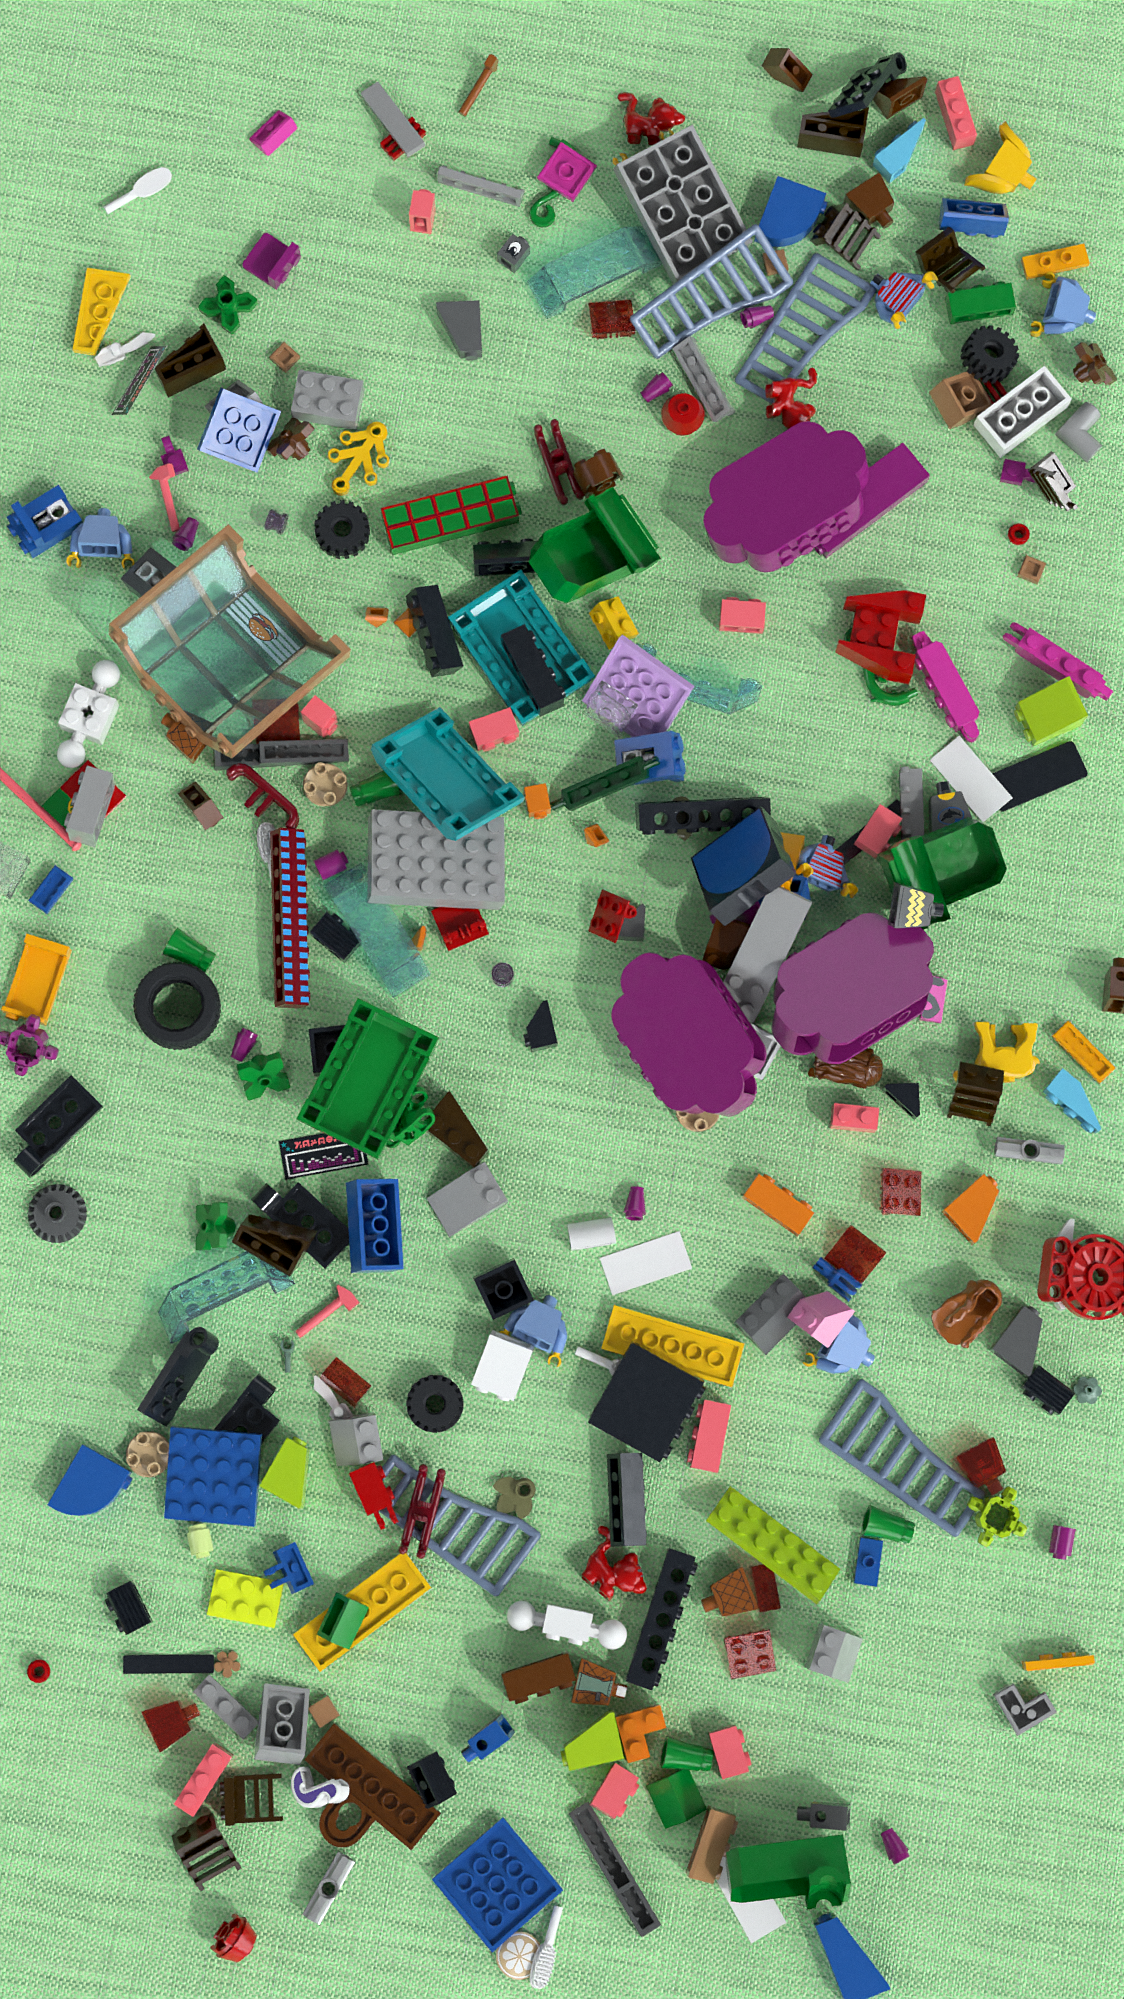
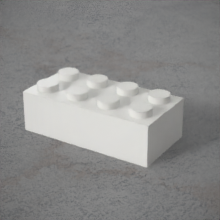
M1043 366L978 415L974 422V427L1001 458L1068 408L1072 398L1048 369Z

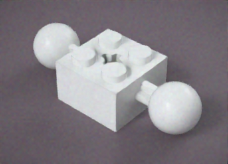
M101 660L94 665L92 679L95 684L92 689L75 683L58 724L62 730L72 733L70 740L60 744L57 749V758L67 768H75L83 763L85 749L82 744L85 739L103 745L119 708L115 698L104 695L106 689L117 684L120 678V670L113 661ZM92 711L93 715H88L86 718L85 713Z
M526 1601L513 1603L507 1612V1620L512 1628L525 1631L533 1625L543 1627L542 1633H546V1638L559 1641L561 1636L569 1638L568 1643L582 1645L583 1641L588 1642V1638L592 1637L597 1638L603 1647L613 1650L620 1648L627 1638L626 1628L620 1621L611 1619L603 1622L601 1625L592 1623L593 1613L547 1604L546 1613L536 1612L535 1608Z

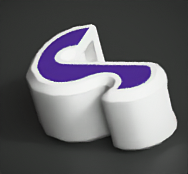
M299 1767L294 1771L291 1778L292 1793L297 1803L303 1807L317 1808L327 1803H340L349 1795V1785L343 1779H331L314 1786L309 1767Z

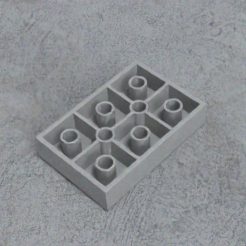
M693 124L618 163L613 169L672 284L676 283L747 230ZM749 238L744 243L748 247L753 241ZM736 248L727 257L737 253L739 250Z
M372 809L368 817L367 903L500 910L505 903L504 817H496L462 838L453 841L447 839L423 812Z

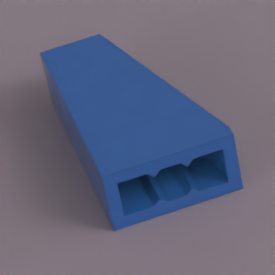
M830 1913L819 1916L817 1918L818 1922H815L814 1926L842 1998L868 1999L890 1990L889 1984L836 1915L831 1916Z

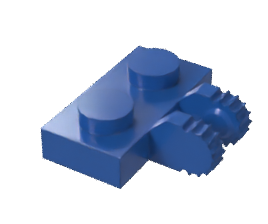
M296 1542L274 1551L273 1554L278 1564L263 1571L265 1576H269L281 1570L284 1578L277 1579L269 1584L271 1589L287 1583L291 1594H294L314 1584Z

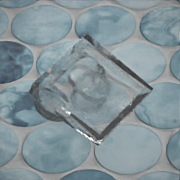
M602 680L591 694L590 701L583 714L620 738L636 711L638 704Z

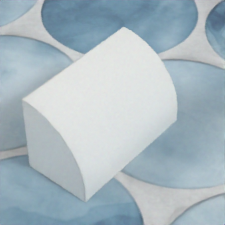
M612 1217L567 1224L571 1251L616 1244Z

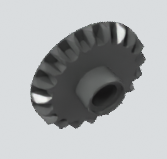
M48 1185L40 1189L29 1203L28 1222L33 1232L45 1241L51 1243L69 1241L76 1237L85 1225L87 1218L85 1201L75 1189L67 1185ZM55 1207H60L62 1209L61 1216L53 1219L51 1211Z

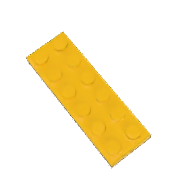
M614 1305L601 1347L602 1350L624 1356L630 1343L634 1341L640 1344V1347L694 1377L732 1388L744 1343Z
M407 1553L396 1556L345 1595L369 1607L350 1649L432 1588ZM329 1608L293 1634L319 1672L349 1651L317 1635Z

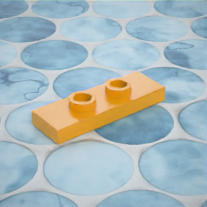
M1085 244L1021 258L1026 280L1045 276L1047 272L1055 274L1087 267L1090 264Z
M1069 1020L1051 1036L1098 1084L1116 1068Z
M1064 1652L1062 1657L1053 1658V1654L1039 1655L1038 1660L1022 1661V1667L1025 1671L1094 1665L1095 1660L1094 1655L1091 1654L1076 1656V1652Z

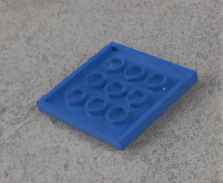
M178 1426L170 1427L164 1519L256 1526L262 1434Z
M504 1817L432 1878L433 1882L491 1952H494L563 1891V1888Z

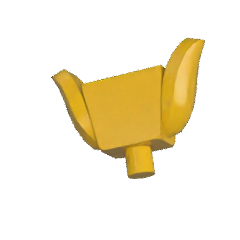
M1005 121L999 126V133L1003 142L1002 147L985 173L966 177L964 186L974 187L993 194H1006L1014 192L1019 183L1029 190L1034 185L1037 178L1027 173L1032 164L1029 150L1022 139Z

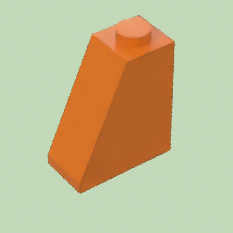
M983 1174L942 1211L971 1245L979 1240L999 1193L997 1189L998 1184L990 1175L986 1176Z

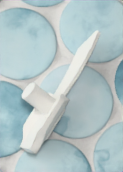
M142 332L123 346L117 342L102 348L95 359L99 367L112 365L123 360L126 357L125 353L134 351L150 342L155 337V334Z
M315 1375L314 1390L331 1406L332 1410L329 1413L331 1418L335 1420L353 1416L345 1403L339 1404L331 1389Z

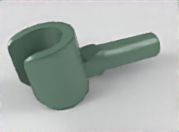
M284 1340L281 1342V1349L285 1358V1372H291V1353L295 1349L292 1340L290 1349L284 1348Z

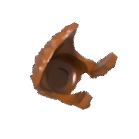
M970 1280L967 1283L966 1289L946 1299L938 1309L932 1311L933 1327L948 1343L969 1348V1344L985 1329L994 1313L1001 1306V1290L995 1283L989 1280Z

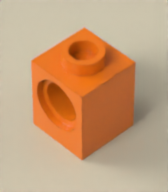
M546 783L524 787L529 818L542 819L547 817V814H551Z

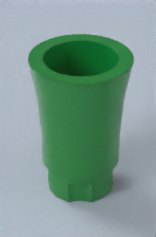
M384 770L359 781V784L349 787L357 807L388 797L402 795L398 785Z
M178 927L169 939L162 954L183 963L192 964L205 973L216 956L214 952L207 950V947L189 937Z
M869 1505L864 1515L861 1535L909 1544L914 1534L915 1523Z
M666 1736L662 1747L660 1766L661 1768L685 1769L697 1772L699 1770L710 1771L713 1750Z

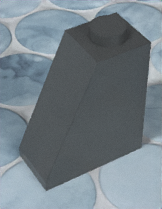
M480 300L436 302L437 315L460 358H465L468 361L482 358Z
M1030 1305L1028 1308L1022 1306L989 1350L1025 1378L1032 1374L1043 1321L1039 1317L1040 1313Z

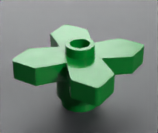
M223 275L216 284L217 296L205 297L198 308L208 318L221 315L222 328L233 335L240 327L237 313L252 312L258 301L249 292L236 294L234 281Z
M279 1052L266 1056L256 1055L251 1061L236 1065L240 1080L247 1081L243 1087L249 1101L260 1098L267 1087L277 1092L291 1088L287 1073L280 1072L284 1065Z
M214 1202L212 1206L206 1204L196 1206V1220L200 1224V1231L196 1236V1250L207 1251L211 1250V1247L218 1249L227 1247V1238L233 1236L236 1229L235 1221L227 1216V1202Z

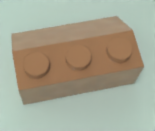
M708 1805L686 1870L689 1878L714 1884L715 1879H720L723 1870L720 1863L722 1857H726V1852L730 1849L731 1844L727 1843L730 1834H735L738 1825L734 1814Z

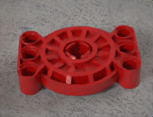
M1088 1234L1079 1236L1072 1241L1064 1236L1046 1239L1043 1245L1037 1289L1039 1299L1043 1302L1061 1301L1071 1313L1086 1320H1105L1113 1318L1120 1313L1124 1316V1245L1113 1237L1104 1234ZM1097 1238L1102 1239V1240H1105V1241H1104V1242H1099V1241L1097 1240ZM1084 1239H1086V1240H1085V1243H1083V1244H1078L1079 1242H1081V1241H1083ZM1056 1242L1059 1244L1058 1252L1055 1249ZM1053 1265L1056 1266V1274L1052 1271ZM1094 1271L1097 1272L1098 1277H1103V1280L1098 1281L1097 1284L1092 1279ZM1051 1287L1054 1290V1294L1052 1297L1049 1293ZM1087 1312H1092L1094 1316L1087 1315Z

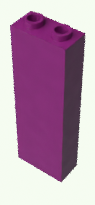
M901 443L869 467V481L862 490L864 500L862 516L847 531L839 532L832 536L829 542L814 547L819 555L823 554L827 559L928 482L930 474L904 443Z

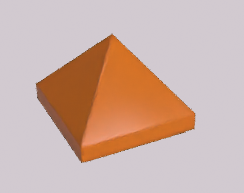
M368 607L365 620L377 628L387 621L389 609Z
M409 608L394 621V624L409 638L417 631L413 626V618Z
M598 824L584 829L587 844L599 847L609 842V839Z

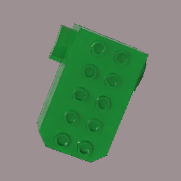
M614 487L606 489L596 497L594 495L588 497L584 503L589 509V513L545 531L532 547L529 563L552 598L569 603L631 574L641 573L661 559L656 552L659 548L625 496L623 494L618 495Z
M971 817L923 836L917 835L906 838L892 845L889 850L877 854L892 894L894 882L928 891L934 894L933 902L943 903V915L941 917L931 916L930 925L951 919L947 905L1000 884L1007 870L993 828ZM922 926L921 928L924 930L929 926Z
M843 1834L735 1847L726 1852L725 1865L731 1902L746 1903L805 1895L807 1910L816 1909L817 1902L822 1899L828 1900L832 1906H840L842 1902H848L851 1880Z

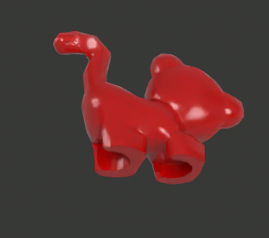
M623 92L617 96L619 101H629L624 117V125L628 135L627 141L630 144H640L642 136H647L648 144L653 146L662 141L659 137L660 131L668 132V129L671 130L675 125H680L685 121V115L678 112L673 105L665 103L662 98L654 99L648 116H642L634 111L638 100L633 93Z
M809 368V380L787 377L766 385V398L774 399L772 405L766 406L767 419H774L782 415V424L787 429L798 423L811 420V417L816 412V408L809 403L804 404L800 401H794L793 398L797 387L811 389L817 383L815 368Z
M599 1526L598 1533L604 1535L606 1541L601 1543L589 1556L587 1567L582 1573V1579L591 1587L598 1582L601 1585L599 1594L608 1601L614 1596V1586L623 1592L644 1593L647 1587L643 1580L642 1569L638 1564L636 1553L626 1554L622 1560H619L613 1567H610L604 1554L611 1547L610 1529L605 1526Z

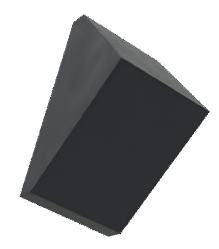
M919 1083L886 1084L883 1087L882 1091L912 1119L915 1120L920 1115Z

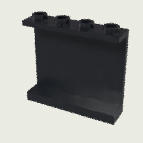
M632 1341L593 1410L588 1423L652 1459L661 1462L662 1458L667 1459L673 1447L670 1444L673 1438L678 1439L684 1429L681 1426L684 1418L689 1419L695 1409L692 1406L695 1398L700 1399L706 1389L703 1386L704 1380L692 1376Z

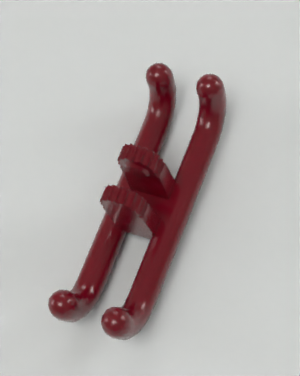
M553 419L550 422L557 449L551 451V453L549 452L541 425L537 424L534 426V434L559 503L565 506L568 503V498L565 496L558 475L567 473L573 493L578 500H582L585 496L573 475L574 467L560 431L559 421Z
M243 763L233 764L227 769L226 775L230 781H234L239 776H244L257 787L244 804L247 808L253 806L263 794L267 795V798L255 811L257 817H260L275 802L289 815V819L285 823L286 828L296 829L298 827L300 818L296 807L255 770Z
M426 1464L419 1466L398 1550L400 1554L404 1555L407 1553L415 1521L425 1522L416 1553L419 1559H423L427 1552L446 1471L443 1468L437 1470L430 1502L421 1501L428 1472Z

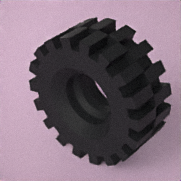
M985 325L979 329L976 328L961 349L962 354L960 355L961 359L964 360L963 366H968L969 368L967 370L969 374L973 372L975 379L978 380L980 377L984 383L990 380L991 384L997 380L998 382L1003 381L1017 364V359L1019 358V353H1016L1019 350L1018 345H1013L1015 343L1014 338L1009 339L1007 331L1003 334L1001 332L1002 328L997 327L994 330L992 325H989L987 329ZM984 349L993 351L997 358L989 356Z
M340 500V504H336L333 501L330 507L325 505L323 512L319 511L317 514L318 519H315L314 528L316 540L320 544V548L327 552V555L332 556L333 554L337 559H340V556L349 559V555L353 554L355 557L358 555L359 550L363 551L365 549V543L368 544L370 527L365 511L362 512V508L359 505L355 507L354 502L351 501L346 504L345 500ZM340 521L347 522L351 527L350 533L344 537L337 536L334 533L336 523Z
M429 1375L419 1379L418 1382L414 1383L407 1395L406 1406L409 1417L418 1428L426 1432L437 1433L447 1431L459 1421L463 1412L464 1401L459 1387L451 1379L441 1375ZM431 1395H439L444 1400V1407L438 1413H432L426 1407V1401Z

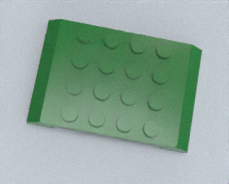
M357 998L348 1016L347 1023L296 1119L378 1160L436 1048L439 1037Z

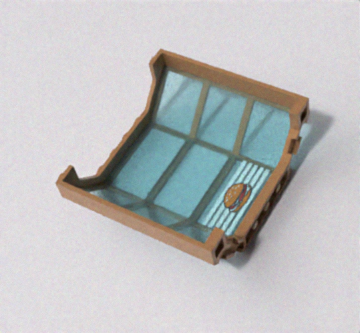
M228 524L110 622L109 636L117 643L140 679L139 683L147 691L150 690L155 695L154 698L162 707L165 705L170 710L171 717L176 722L180 721L185 726V731L192 738L196 737L203 744L233 758L350 657L351 649L336 634L327 642L322 641L323 637L318 635L257 573L254 566H248L244 559L247 555L243 549L244 539Z

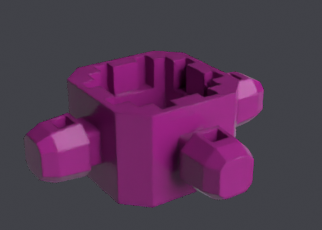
M34 1014L27 1018L25 1024L16 1027L11 1034L8 1031H0V1044L3 1046L8 1045L6 1055L10 1061L16 1062L14 1072L19 1076H24L28 1072L29 1067L38 1064L44 1056L45 1059L56 1060L59 1053L57 1047L47 1046L49 1036L45 1030L39 1029L41 1020L39 1016ZM21 1034L29 1038L34 1037V1040L38 1041V1048L33 1057L27 1053L22 1054L20 1053L21 1050L17 1049V1042Z

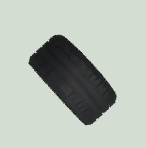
M169 962L153 968L152 971H149L141 979L134 994L133 1008L138 1025L150 1040L163 1048L185 1050L201 1044L202 1041L211 1036L210 1034L214 1032L220 1019L221 1001L213 981L205 972L192 964ZM174 983L190 985L201 996L202 1008L198 1018L191 1025L182 1029H170L162 1026L156 1021L153 1011V1004L157 994L164 987Z

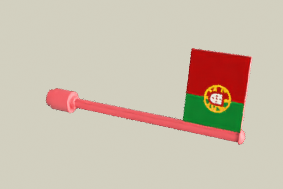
M87 760L42 806L0 768V781L72 848V851H77L81 848V843L69 840L68 832H66L67 826L64 824L67 814L72 813L73 805H71L75 792H79L80 785H78L80 773L85 772L87 766L97 767ZM116 785L105 818L127 797Z

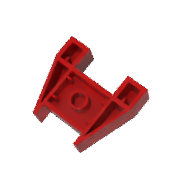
M902 590L847 596L843 610L855 612L850 641L838 640L835 653L888 681L909 685L916 654L894 650L899 621L920 624L926 594Z

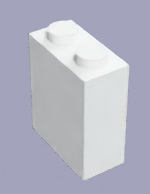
M492 1330L471 1385L476 1386L475 1389L482 1393H488L489 1391L497 1394L496 1397L500 1400L514 1401L535 1346Z

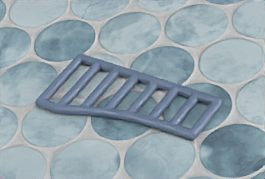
M754 224L630 317V321L653 357L659 359L677 344L712 322L733 312L776 298L793 285V279L759 225ZM753 235H755L783 280L775 288H772L744 243ZM736 248L739 250L765 293L756 296L751 295L727 257L729 253ZM719 261L721 262L744 300L731 303L710 270L713 265ZM703 274L724 308L712 313L692 281ZM684 287H686L704 315V318L696 323L692 322L675 295ZM666 300L670 302L686 327L685 330L675 335L658 309V306ZM650 312L669 340L659 348L640 321Z
M819 253L813 254L735 377V382L767 402L774 403V399L766 398L763 388L746 379L751 368L773 381H780L785 378L756 361L762 351L792 367L793 369L787 377L797 378L815 353L836 332L865 310L875 294L876 288ZM817 264L822 265L865 290L866 292L861 300L853 298L812 274ZM806 281L850 305L853 309L843 316L805 294L801 289ZM797 298L836 322L826 330L790 309V307ZM784 316L820 337L811 345L783 329L779 324ZM774 333L805 351L799 361L768 344Z
M863 1379L857 1381L819 1437L820 1444L953 1537L959 1536L974 1513L967 1506L954 1526L943 1519L962 1488L981 1500L985 1497L983 1490L968 1481L934 1454L911 1431L885 1395ZM863 1390L874 1399L842 1446H839L830 1437ZM881 1405L889 1417L859 1460L849 1453V1450ZM896 1425L904 1436L878 1473L869 1467L868 1463L893 1426ZM911 1443L920 1453L898 1486H896L886 1478ZM926 1459H928L937 1469L917 1499H915L905 1491ZM945 1474L955 1484L936 1512H933L924 1504Z
M391 1455L382 1467L386 1477L394 1466L405 1473L393 1491L395 1499L392 1500V1507L413 1479L416 1481L418 1475L417 1470L396 1455ZM426 1477L421 1501L424 1502L432 1493L434 1481ZM443 1487L441 1497L444 1499L437 1508L432 1530L452 1503L465 1509L441 1543L438 1544L430 1538L428 1548L490 1594L499 1596L540 1539V1532L519 1517L473 1503ZM387 1508L379 1511L390 1519ZM409 1509L403 1517L395 1512L399 1521L396 1524L403 1530ZM474 1512L486 1516V1520L458 1558L447 1551ZM496 1520L510 1524L477 1571L465 1564ZM414 1526L412 1536L420 1541L423 1529L420 1531ZM520 1529L530 1537L494 1585L484 1576L516 1531Z

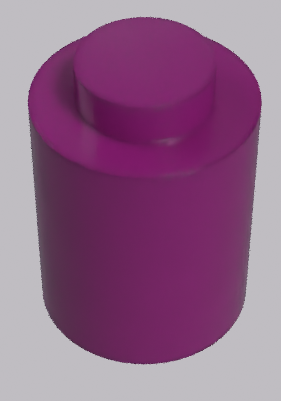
M338 849L313 860L322 880L346 870V864L349 863L344 851L339 853Z
M1053 1525L1049 1553H1053L1052 1558L1066 1560L1067 1556H1072L1076 1529Z

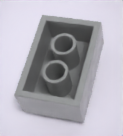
M299 370L291 407L292 418H296L299 421L357 430L364 394L363 380Z
M87 766L85 772L80 773L78 785H80L79 792H75L71 802L73 810L72 813L67 814L64 825L67 826L66 832H68L69 840L96 847L115 783L113 773Z

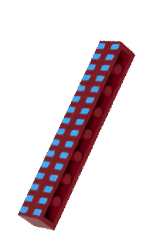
M281 827L270 832L274 1005L277 1008L299 1009L308 1006L310 1001V991L308 989V979L310 977V970L308 968L309 947L307 946L309 927L306 915L308 904L306 902L307 881L305 878L307 867L305 859L306 838L304 837L303 829Z

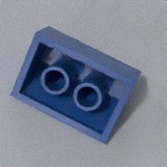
M942 198L939 230L944 231L950 227L955 232H964V234L969 236H975L977 233L985 234L991 238H997L998 235L1004 236L1009 222L1006 204Z

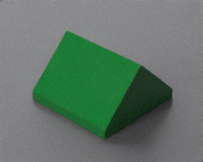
M680 1769L646 1785L665 1829L684 1823L707 1810L690 1770Z

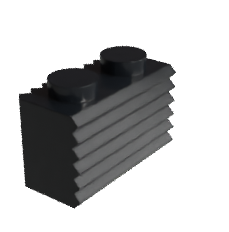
M326 912L310 931V935L345 963L362 944L359 939L361 935L352 927L348 930L343 926L342 923L344 921L337 914L333 913L330 915Z
M1040 1365L1033 1369L1032 1374L1027 1377L1020 1387L1024 1390L1022 1394L1032 1402L1037 1400L1042 1404L1040 1408L1050 1416L1053 1413L1060 1415L1075 1395L1074 1391Z
M133 1580L106 1593L108 1597L105 1599L106 1605L110 1612L115 1611L118 1617L115 1623L120 1633L125 1632L128 1635L153 1622Z
M437 1751L407 1766L417 1791H419V1795L425 1804V1808L434 1807L457 1794L455 1783L449 1777L445 1769V1762Z

